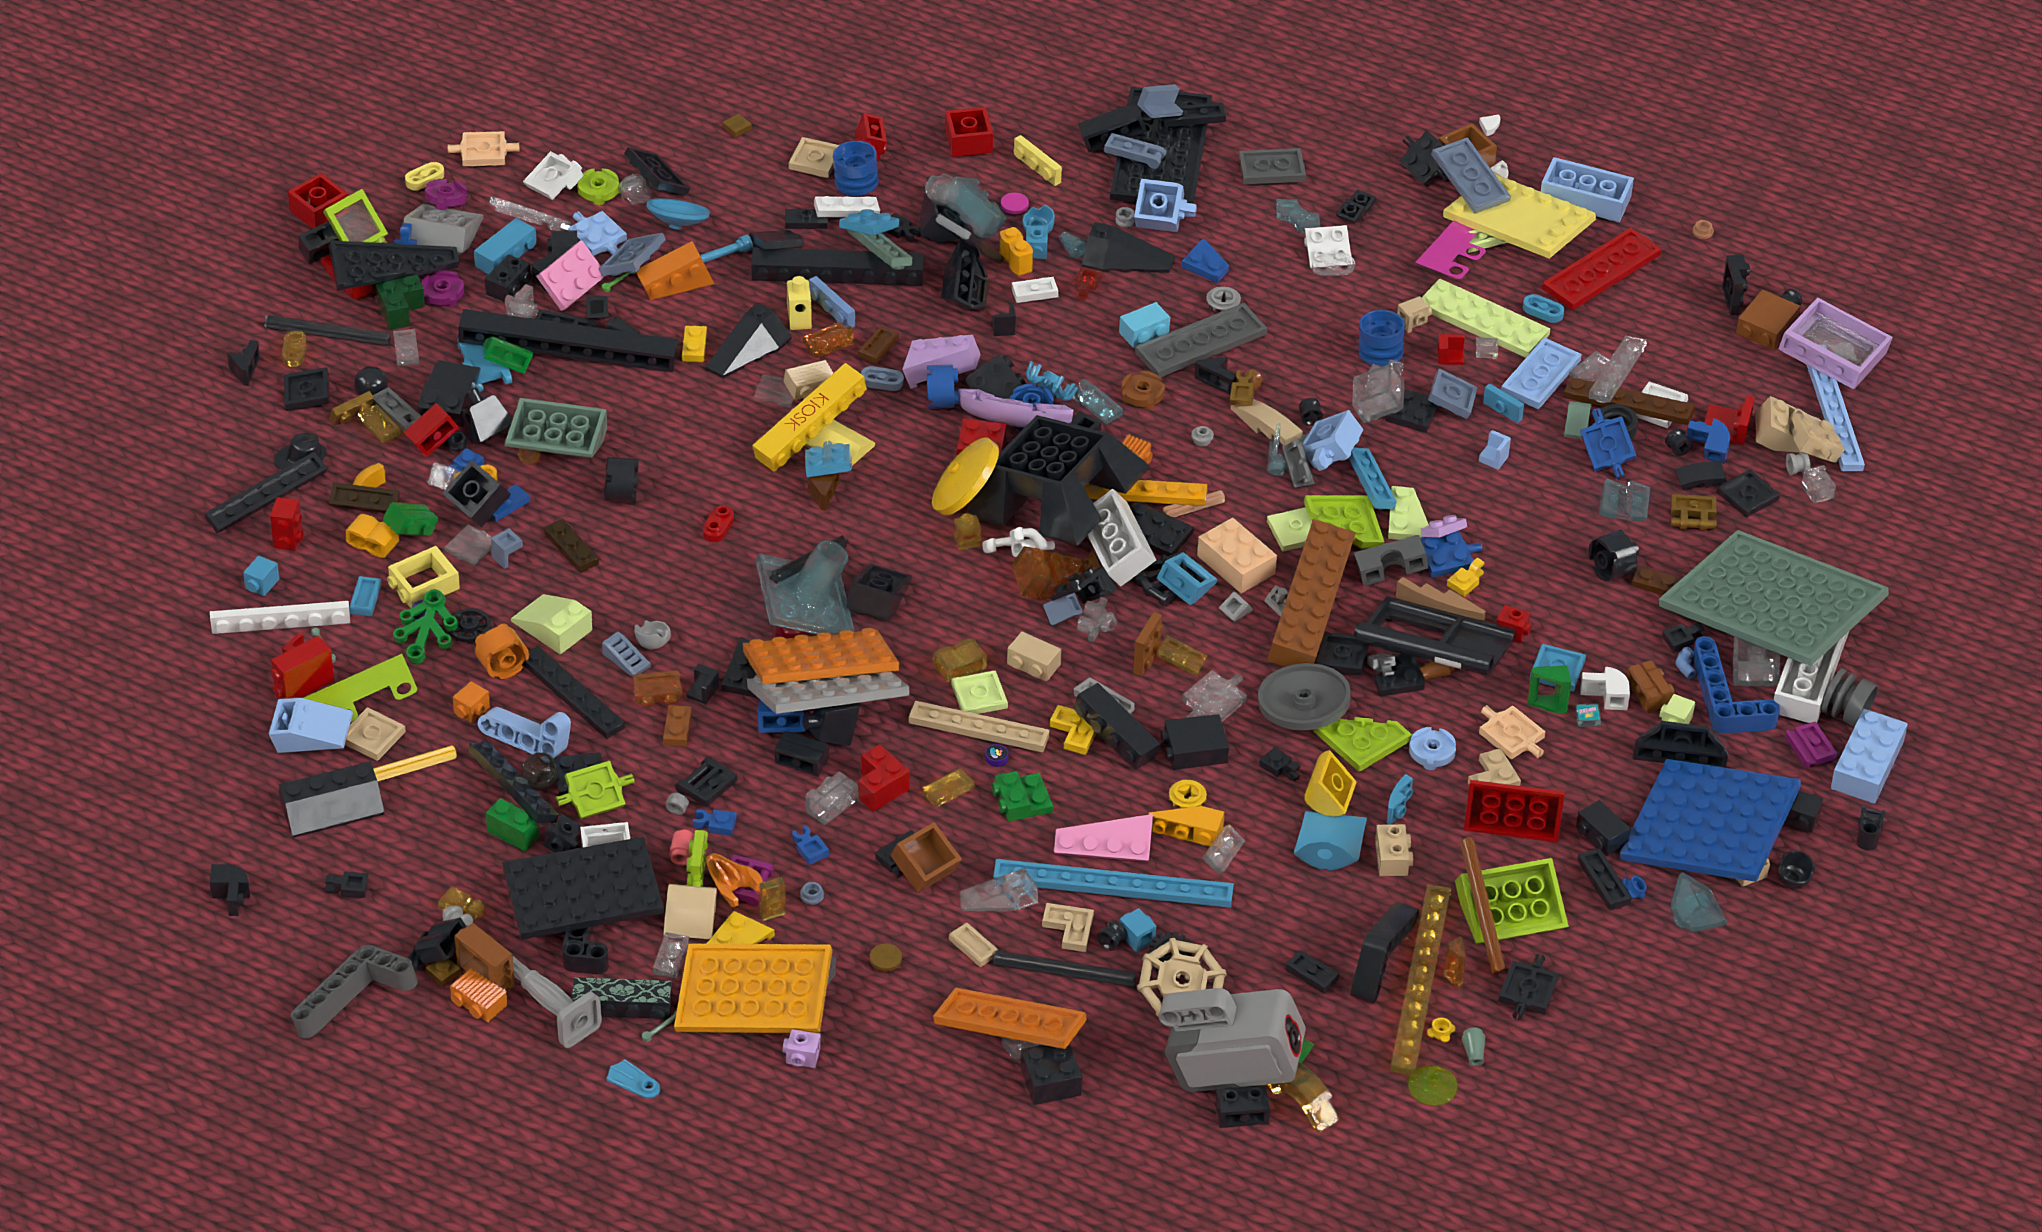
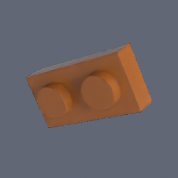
M668 705L663 745L687 747L692 714L691 706Z

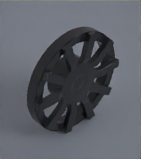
M467 608L459 610L452 615L461 620L458 623L459 628L449 631V634L456 641L470 644V642H475L476 638L480 635L477 631L485 634L491 630V619L488 614L479 609ZM483 618L486 620L484 623H479Z

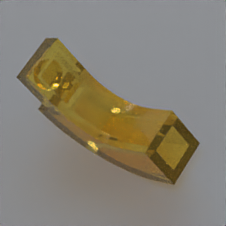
M1298 1062L1296 1076L1293 1081L1268 1084L1273 1094L1287 1093L1301 1105L1316 1133L1322 1132L1340 1120L1328 1100L1332 1096L1326 1086L1308 1067Z

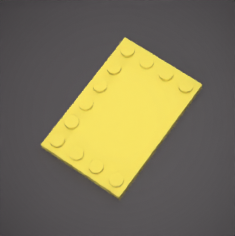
M1495 174L1511 196L1509 202L1474 214L1463 197L1460 196L1443 210L1444 218L1452 221L1455 220L1467 227L1549 259L1596 220V213L1586 208L1537 191L1532 187L1524 186L1498 174Z

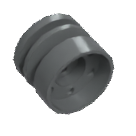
M1841 668L1825 691L1821 711L1828 714L1832 710L1831 716L1836 718L1844 710L1843 722L1855 727L1863 709H1871L1879 686L1867 679H1862L1855 686L1857 675L1852 673L1848 677V671Z

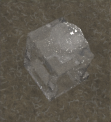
M1824 465L1804 471L1802 487L1814 504L1834 498L1836 484L1827 474Z

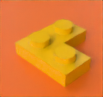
M1057 705L1050 719V727L1069 732L1064 742V749L1086 755L1097 732L1074 709Z

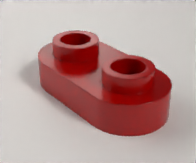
M718 506L713 509L703 525V537L705 540L719 542L724 539L734 522V511L730 507Z

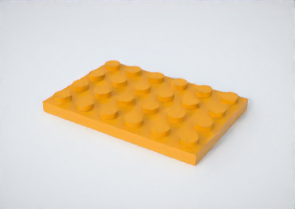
M688 944L674 1025L676 1032L791 1033V1029L820 1033L832 956L831 945Z

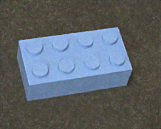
M1553 157L1542 181L1541 192L1586 208L1596 213L1597 217L1620 222L1631 199L1634 178Z
M1863 709L1835 767L1831 789L1875 804L1904 743L1908 723Z

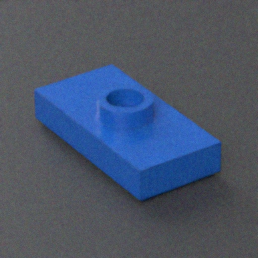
M516 484L507 489L511 495L491 516V519L497 522L530 502V495Z

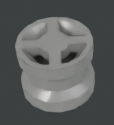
M1800 452L1797 455L1789 453L1786 455V467L1790 475H1796L1797 472L1809 473L1810 459L1807 453Z

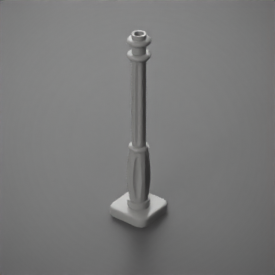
M449 906L443 911V921L461 917L466 927L473 923L472 916L463 914L460 906ZM513 956L514 976L521 981L522 987L543 1007L557 1016L558 1038L564 1047L570 1048L600 1027L602 1021L600 998L595 993L588 992L573 1001L556 984L540 975L538 971L529 970Z

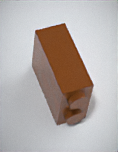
M1762 289L1738 318L1736 334L1775 350L1782 341L1786 330L1798 319L1800 305Z

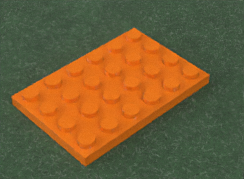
M864 628L858 632L843 630L838 634L822 632L818 633L817 636L809 637L807 635H797L795 638L789 639L775 637L769 641L754 639L750 643H743V652L762 684L899 670V661L878 630L873 628Z

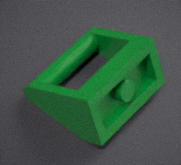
M495 337L487 338L483 344L484 359L525 374L533 352Z
M1568 666L1533 667L1527 703L1556 714H1567L1571 688ZM1543 679L1555 683L1554 694L1538 695L1539 680Z

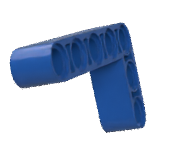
M1699 637L1695 641L1693 663L1712 729L1715 732L1724 734L1769 731L1776 728L1780 712L1779 704L1773 700L1732 702L1715 641L1710 637Z

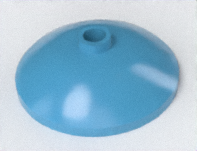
M665 198L647 201L648 210L660 221L668 223L669 227L674 229L698 224L705 221L710 215V211L707 208L687 201Z

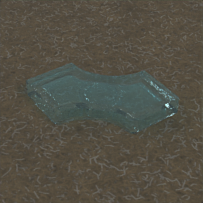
M1276 199L1277 218L1292 223L1297 228L1298 233H1305V228L1320 227L1319 214L1303 209L1297 199Z

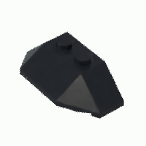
M961 240L958 242L944 269L941 298L958 308L984 310L987 302L989 278L979 258V251Z
M1661 721L1635 740L1633 760L1665 763L1666 759L1726 768L1729 752L1709 726Z

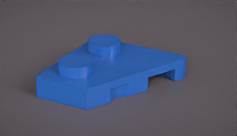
M1202 239L1181 263L1182 268L1216 283L1229 271L1227 262L1205 239Z

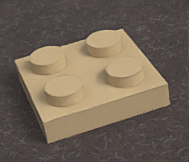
M802 137L789 161V169L829 178L834 168L833 151L839 145Z
M367 707L350 724L345 745L378 761L406 732L405 725Z

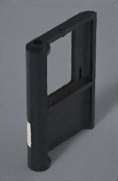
M1387 596L1369 621L1363 620L1360 624L1357 623L1354 637H1357V642L1489 676L1513 642L1516 629ZM1386 619H1393L1445 634L1440 641L1382 627L1381 625Z

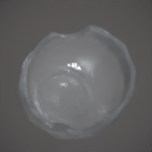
M639 174L626 176L619 184V193L622 199L627 198L631 204L644 203L652 196L649 180Z
M947 174L937 177L933 175L925 184V192L933 203L945 206L957 199L959 185L955 178Z

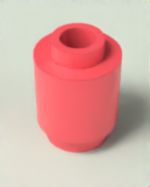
M679 830L673 834L669 855L671 861L679 866L687 865V858H690V855L692 856V854H689V841L694 840L695 835L689 830Z

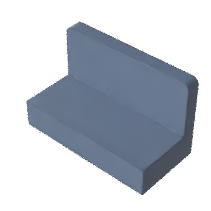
M1175 84L1143 87L1137 105L1151 118L1181 116L1183 110L1174 103L1179 92V88Z

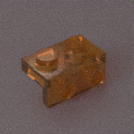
M839 322L803 336V344L815 358L853 344V328L851 326L844 327Z
M679 670L633 675L636 704L641 703L643 706H649L659 701L675 703L678 699H682Z

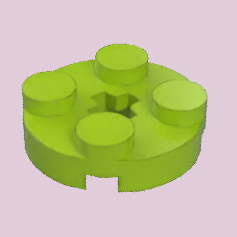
M603 168L602 172H595V169L583 172V176L577 185L578 194L588 201H593L595 205L604 204L605 201L614 198L620 192L618 176L613 171Z

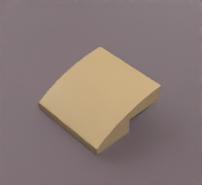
M669 884L664 935L711 939L713 936L714 913L716 911L717 888Z

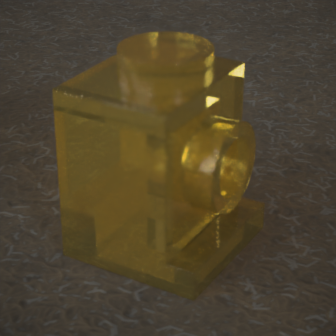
M963 514L961 518L954 519L953 537L959 550L981 546V526L976 515ZM972 535L971 539L964 540V536Z

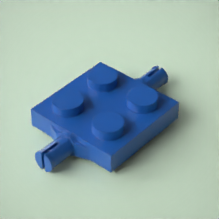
M1597 408V412L1594 409L1592 413L1596 423L1580 430L1594 472L1605 468H1613L1616 479H1620V476L1623 478L1625 474L1621 465L1626 461L1636 459V453L1623 417L1604 420L1601 409Z
M1459 530L1442 537L1420 538L1426 552L1428 571L1431 578L1456 573L1461 567L1468 570L1473 562L1470 553L1482 551L1480 542L1468 545L1463 540Z

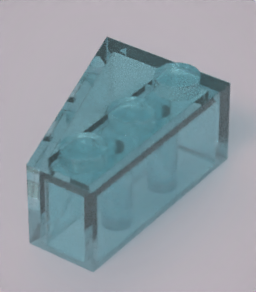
M956 176L941 196L947 201L948 207L960 214L959 217L963 222L973 227V232L977 236L993 238L1006 221V216L995 202L991 203L988 200L989 193L986 190L982 192L978 185L981 182L978 178Z

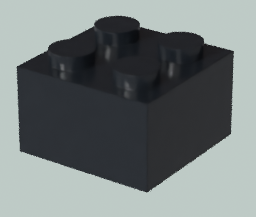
M473 460L465 466L442 493L481 528L511 495L509 491Z
M1070 1043L1066 1049L1047 1045L1021 1049L1020 1069L1033 1105L1081 1096L1082 1075Z

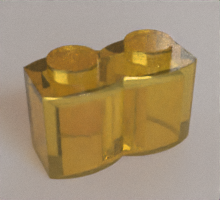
M965 639L959 641L954 646L938 649L934 653L933 665L946 682H951L952 678L973 675L984 670L987 667V655L974 639Z

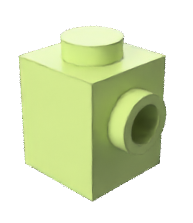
M1673 694L1669 703L1662 706L1659 717L1662 718V721L1689 724L1693 718L1695 701Z

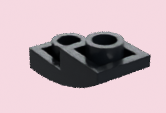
M1357 189L1350 200H1345L1336 216L1355 224L1372 208L1376 202V197Z
M1701 462L1676 468L1683 490L1703 483L1708 488L1727 481L1721 462Z

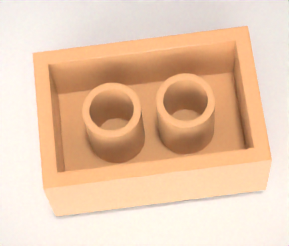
M1233 517L1198 538L1197 556L1241 594L1275 575L1277 555Z

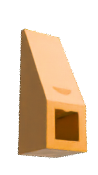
M1199 806L1149 812V814H1153L1151 832L1216 848L1223 830L1224 811Z

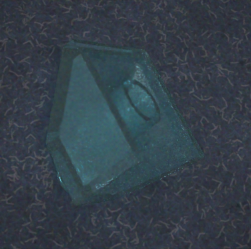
M1682 872L1678 877L1670 906L1675 915L1673 917L1675 923L1680 928H1686L1692 932L1727 924L1728 922L1710 887Z

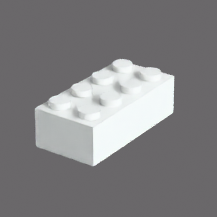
M1111 489L1093 503L1102 520L1088 534V537L1108 575L1118 585L1122 586L1155 562L1156 558L1127 501L1114 489Z

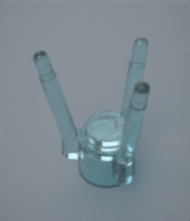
M1280 423L1276 425L1274 442L1270 441L1267 472L1275 476L1283 475L1284 470L1289 471L1285 456L1277 453ZM1303 434L1300 442L1304 443L1307 434Z

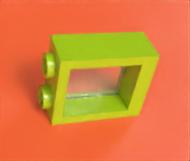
M363 189L323 211L340 241L382 243L385 241L384 237L388 234Z

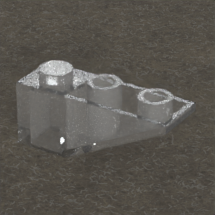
M1025 868L960 891L961 910L1010 911L1025 908L1038 903L1037 884Z

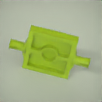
M610 761L570 772L564 776L569 788L568 793L556 796V802H558V806L572 802L580 820L624 807L625 801L622 795V786L634 783V778H632V774L619 778L614 772Z
M695 830L694 840L689 841V854H692L690 858H687V872H691V874L688 873L687 885L703 887L706 849L708 847V832L703 830Z

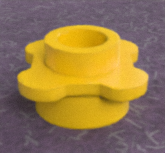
M1436 1018L1433 1020L1432 1027L1427 1030V1035L1441 1040V1042H1448L1451 1033L1455 1032V1026L1446 1018Z

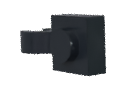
M1695 623L1688 628L1680 624L1664 630L1662 637L1671 650L1675 652L1693 645L1694 641L1699 637H1703L1701 632L1705 628L1701 623Z
M1275 747L1259 759V766L1276 777L1281 773L1291 781H1295L1300 777V774L1296 772L1300 769V765Z
M344 871L343 877L331 874L326 875L325 892L334 894L341 890V896L365 898L368 874Z

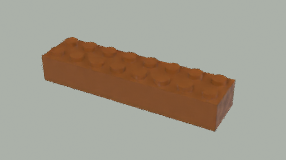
M1316 519L1312 520L1267 661L1284 667L1302 663L1314 664L1356 532Z

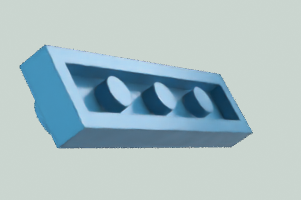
M1353 447L1348 458L1373 507L1378 509H1394L1397 501L1370 449Z

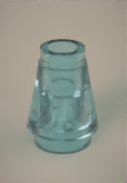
M1063 232L1059 237V241L1068 254L1074 258L1084 256L1086 249L1085 240L1069 232Z

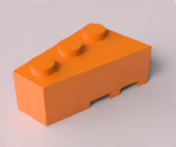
M693 241L636 271L650 300L714 284Z

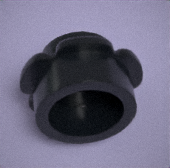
M455 431L446 440V446L452 451L459 452L467 447L468 441L462 432Z

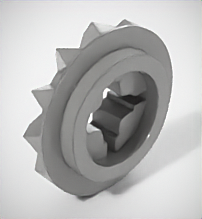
M1216 287L1208 292L1206 301L1208 302V307H1213L1214 311L1221 310L1222 312L1239 305L1241 297L1236 290L1230 287ZM1223 297H1225L1226 302H1221Z

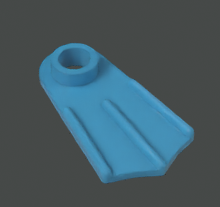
M626 1059L610 1066L606 1081L644 1098H654L659 1094V1083Z

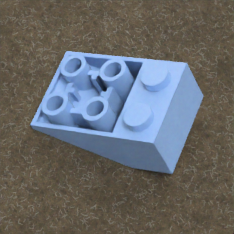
M303 698L278 699L269 736L278 753L344 748L353 712Z

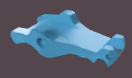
M458 342V349L461 350L464 358V363L462 364L481 368L475 387L478 388L479 392L484 390L482 383L499 378L503 379L505 385L512 383L509 368L484 359L483 346Z

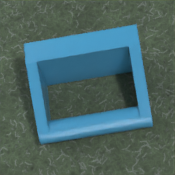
M1184 552L1166 560L1157 576L1160 582L1189 605L1198 601L1218 580ZM1181 563L1185 564L1205 581L1200 583L1179 565Z

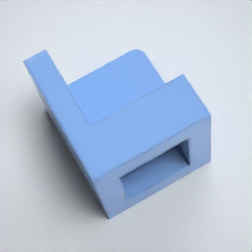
M1492 430L1489 433L1488 445L1479 455V462L1498 470L1509 456L1511 438Z

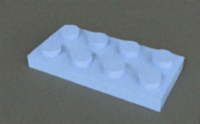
M1543 338L1501 386V390L1515 399L1539 409L1578 365L1582 354L1547 338Z

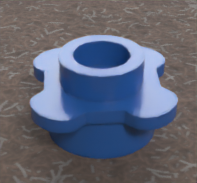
M1633 876L1630 879L1626 877L1622 879V883L1632 899L1636 897L1643 899L1645 897L1646 884L1642 878Z

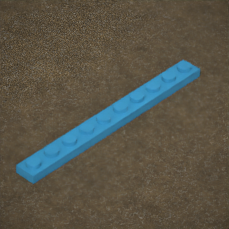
M996 859L993 883L1230 908L1234 883Z

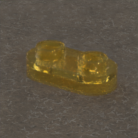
M291 331L285 335L282 349V360L285 365L296 367L304 362L307 340L303 332Z

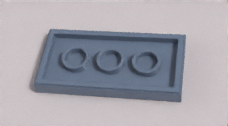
M1468 137L1432 150L1431 155L1474 214L1510 201V194Z

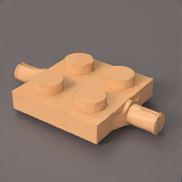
M504 131L464 132L460 144H448V153H461L463 166L505 165L507 151L519 152V142L507 143Z
M1488 705L1483 707L1481 713L1489 718V721L1480 727V735L1498 749L1501 748L1503 753L1511 760L1524 751H1530L1537 758L1542 756L1544 750L1536 745L1537 742L1545 738V731L1514 706L1498 713L1494 712Z

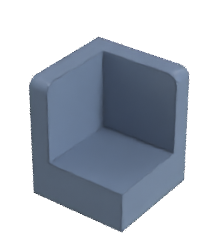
M510 528L491 537L492 558L504 569L509 567L508 555L523 547V541Z
M1075 593L1043 605L1051 625L1083 614Z

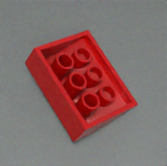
M1470 780L1464 831L1558 843L1565 791Z

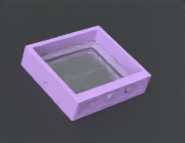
M1817 297L1786 330L1779 350L1855 389L1887 353L1893 337Z

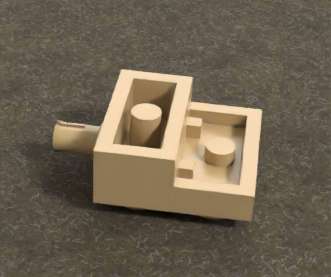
M1795 413L1791 420L1798 432L1793 439L1799 450L1836 463L1845 449L1840 442L1841 439L1835 433L1833 425L1826 420H1816L1808 414L1801 415Z

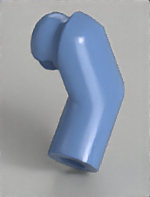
M1684 647L1679 652L1675 663L1687 679H1692L1696 675V670L1690 665L1694 651L1689 647Z

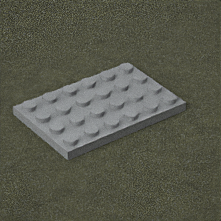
M891 671L773 684H762L757 675L755 678L747 679L748 689L776 714L909 696V686Z

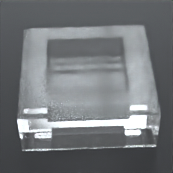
M1476 337V357L1497 359L1498 338Z

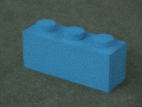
M515 218L474 250L475 267L490 274L508 254L520 258L536 245V228Z

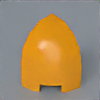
M377 463L363 469L356 476L353 485L376 488L386 482L384 466Z

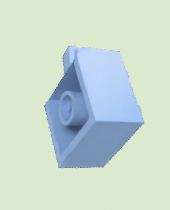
M1141 179L1134 216L1135 224L1139 228L1178 232L1180 219H1184V216L1196 217L1197 205L1187 203V200L1183 199L1184 189L1178 183Z
M1349 410L1316 421L1303 443L1307 459L1319 471L1326 469L1335 461L1346 460L1351 455L1354 445L1358 443L1363 428Z

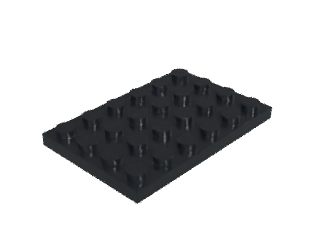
M644 836L502 862L521 940L664 913V906Z

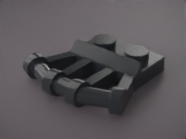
M1184 550L1170 556L1163 555L1159 560H1156L1136 575L1135 582L1143 587L1145 595L1155 598L1164 607L1173 602L1178 595L1172 590L1168 593H1162L1169 588L1162 582L1155 584L1152 582L1158 581L1157 576L1164 562L1183 552L1187 555ZM1181 563L1179 565L1200 583L1205 581L1185 564ZM1152 570H1155V571L1150 572V573H1147V574L1144 572V571H1152Z

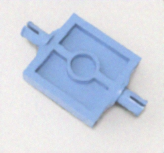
M578 211L573 215V218L578 223L568 227V231L577 230L578 242L582 240L593 256L606 251L613 255L618 250L616 246L627 240V233L603 211L589 218H585Z

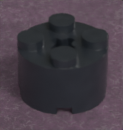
M607 457L604 488L605 501L636 503L637 490H633V488H638L639 474H634V472H638L639 459Z
M1622 530L1606 534L1590 542L1588 548L1589 559L1594 560L1596 566L1592 568L1601 580L1610 581L1636 572L1639 548L1635 542H1631L1630 538Z

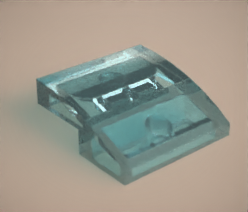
M1606 478L1602 486L1599 515L1618 520L1645 521L1647 518L1650 487L1632 480L1626 486Z

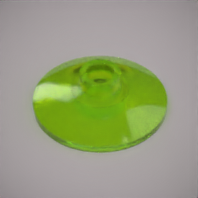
M1427 1065L1416 1069L1410 1075L1408 1089L1417 1101L1426 1105L1436 1106L1445 1104L1454 1098L1457 1092V1081L1454 1075L1447 1069L1440 1066Z

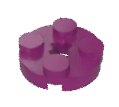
M436 179L430 181L427 184V188H425V199L435 204L437 209L446 210L450 206L466 204L467 187L459 181L454 180L453 184L447 183V179Z
M437 271L435 275L429 277L428 274L421 281L424 289V301L427 304L453 307L464 294L463 280L459 279V275L452 271Z

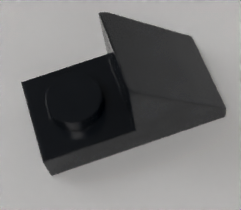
M255 340L249 341L247 348L243 349L242 354L227 353L230 370L244 386H249L260 358L259 342Z
M1228 357L1198 360L1195 364V379L1231 395L1232 382H1237L1236 374L1227 370Z

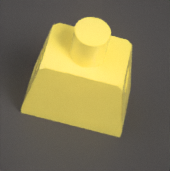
M796 276L793 280L787 282V309L790 330L812 329L809 281L801 276ZM802 304V312L796 311V305Z

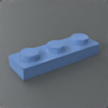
M817 276L809 279L811 299L819 303L826 312H829L846 329L849 330L855 327V310Z

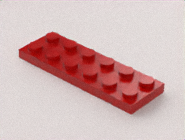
M1629 228L1544 281L1542 289L1573 311L1660 256L1661 248L1634 229Z

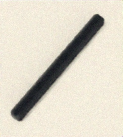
M267 315L264 321L265 327L386 346L391 341V334L387 332Z
M841 535L773 570L769 578L775 584H778L847 548L849 540Z
M999 950L995 951L993 957L995 965L1131 987L1136 983L1135 972Z

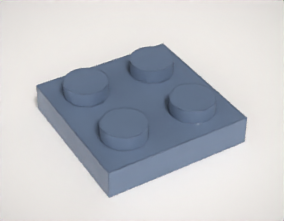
M1438 369L1428 400L1467 419L1471 414L1478 387L1444 370Z

